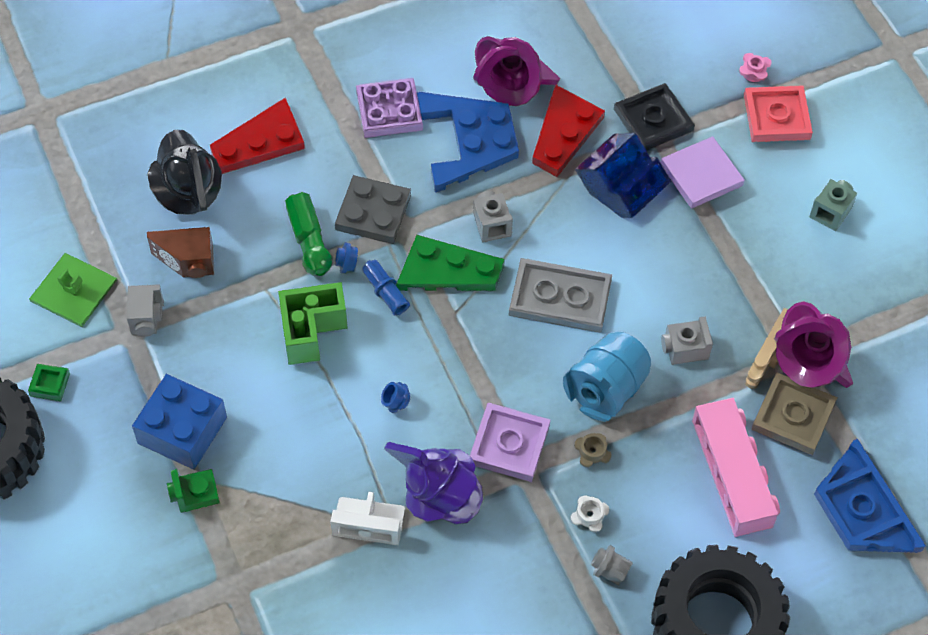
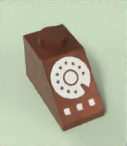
M210 227L147 232L151 254L182 277L201 278L206 275H214L213 241Z

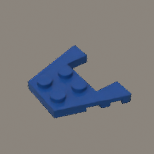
M417 92L422 120L452 117L460 160L431 163V175L435 192L445 190L446 185L453 182H464L469 179L470 175L481 170L487 172L519 158V148L509 103Z

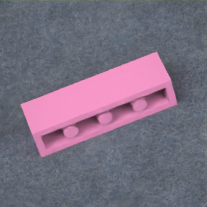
M734 397L696 406L692 422L734 536L738 537L773 528L777 516L780 514V506L776 496L771 495L768 489L769 480L765 467L763 465L760 466L758 463L756 442L752 436H748L745 429L746 417L742 408H737Z

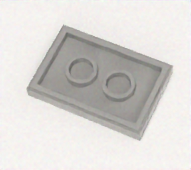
M521 258L508 316L601 333L612 274Z

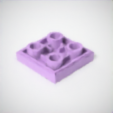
M414 78L356 85L364 138L423 130Z
M713 136L661 158L660 165L691 209L740 188L744 184L743 177Z

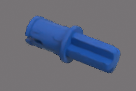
M377 260L367 261L362 267V272L375 288V295L382 297L394 316L404 313L409 308L410 303L397 288V281L393 277H389Z

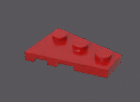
M555 84L534 150L532 164L558 177L604 119L605 110Z
M286 97L209 145L211 154L217 159L222 174L305 149L304 140Z

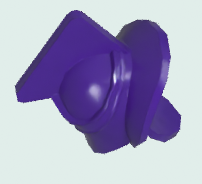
M387 442L384 449L407 467L406 507L415 517L428 522L443 519L454 524H465L478 514L484 499L483 488L474 474L476 466L470 455L461 449L432 448L420 450Z

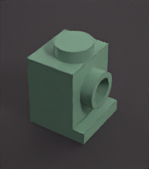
M830 179L820 195L814 200L809 218L837 231L852 209L858 193L853 191L854 189L849 182L844 180L836 182Z

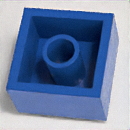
M166 373L132 424L137 444L195 470L227 419L224 400Z

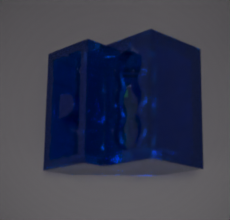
M636 133L613 134L575 168L589 194L621 218H633L672 182L658 157H650Z

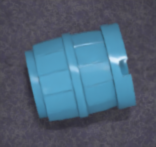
M615 332L607 334L594 346H591L582 360L574 364L563 377V388L571 402L576 398L582 405L579 410L583 414L594 420L609 421L619 413L624 403L636 394L641 384L649 375L651 367L650 355L639 340L627 333Z

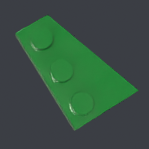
M416 235L396 286L400 291H408V287L425 288V291H437V288H456L457 291H495L504 268L505 259Z

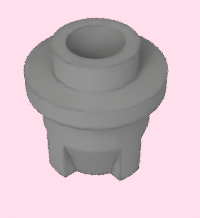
M611 545L606 550L600 548L591 563V566L595 568L593 575L596 577L601 575L619 585L624 581L633 562L614 551L615 547Z

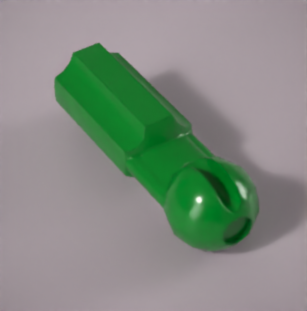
M305 192L291 194L285 200L286 210L296 241L300 244L303 252L302 265L305 271L312 276H322L332 267V255L324 246L322 230L310 194Z

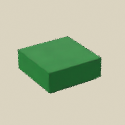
M37 363L28 389L29 396L61 402L70 376L69 369Z

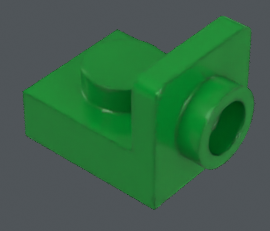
M177 469L170 470L173 482L166 483L171 503L177 501L180 513L220 504L212 469L179 476Z

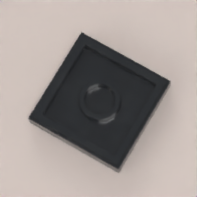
M666 83L614 103V111L642 152L694 131V123Z

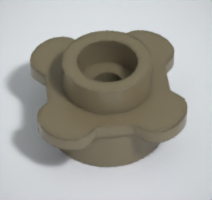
M591 433L575 441L574 446L580 452V464L582 466L591 467L594 463H608L611 460L612 454L607 450L606 437L603 434ZM594 448L596 452H591L590 449Z

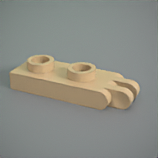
M783 308L748 372L745 384L750 389H754L759 385L769 366L775 368L778 364L774 337L781 330L783 318L788 310L786 308Z

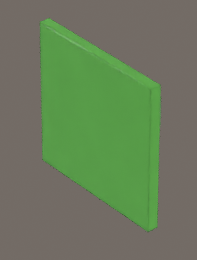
M64 253L29 298V301L83 327L116 283L117 278Z

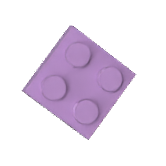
M487 403L470 453L475 466L532 482L551 420Z

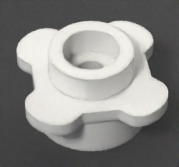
M581 496L578 499L576 512L571 514V521L576 526L583 525L588 527L591 532H599L603 527L602 520L604 516L609 514V506L595 497ZM587 512H592L593 516H588Z

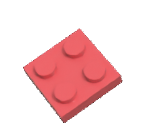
M804 85L745 88L744 100L752 142L811 140L813 132Z

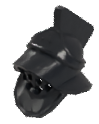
M173 130L167 133L160 142L157 160L151 163L147 176L150 190L165 209L175 214L194 215L198 212L206 211L217 198L221 188L222 171L217 159L200 147L191 134L185 130Z

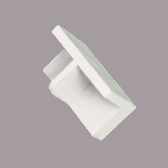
M368 492L367 500L340 497L337 510H333L331 516L332 536L399 546L405 507L375 502L374 492Z

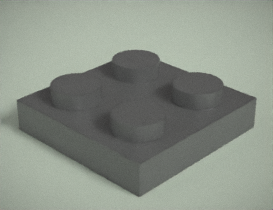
M353 175L335 221V230L394 244L411 197V189Z

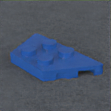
M853 440L848 450L836 462L831 472L823 479L814 493V496L847 550L919 553L923 551L926 546L859 440Z

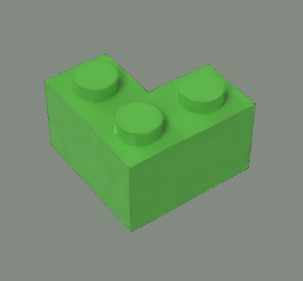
M342 282L278 291L288 365L320 361L317 333L348 329Z

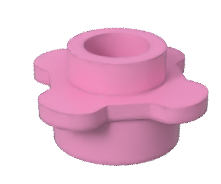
M746 53L743 56L744 64L739 69L740 74L751 82L765 80L768 76L766 71L771 66V60L768 57L762 58L753 53Z

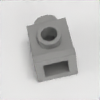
M485 191L478 198L473 199V215L482 242L512 236L513 219L511 214H509L503 193L495 195L493 191Z
M160 284L128 286L127 322L131 335L151 336L157 334V321H162L163 319L162 306H164Z
M706 316L699 317L698 321L667 325L666 333L661 336L663 352L665 354L669 353L671 365L709 360L713 342Z

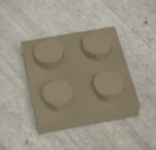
M777 372L751 430L813 456L838 397L816 388L800 386L788 376Z

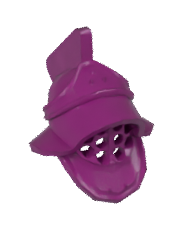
M487 36L481 38L476 45L475 62L477 68L473 75L474 82L482 86L486 94L497 102L509 103V106L527 104L539 92L540 85H557L560 77L539 59L533 47L528 42L517 37L499 39Z
M802 301L792 305L783 318L781 330L774 337L776 342V358L782 371L795 383L808 388L828 385L834 380L845 388L853 385V380L847 367L852 349L850 334L841 320L828 313L822 314L809 302Z

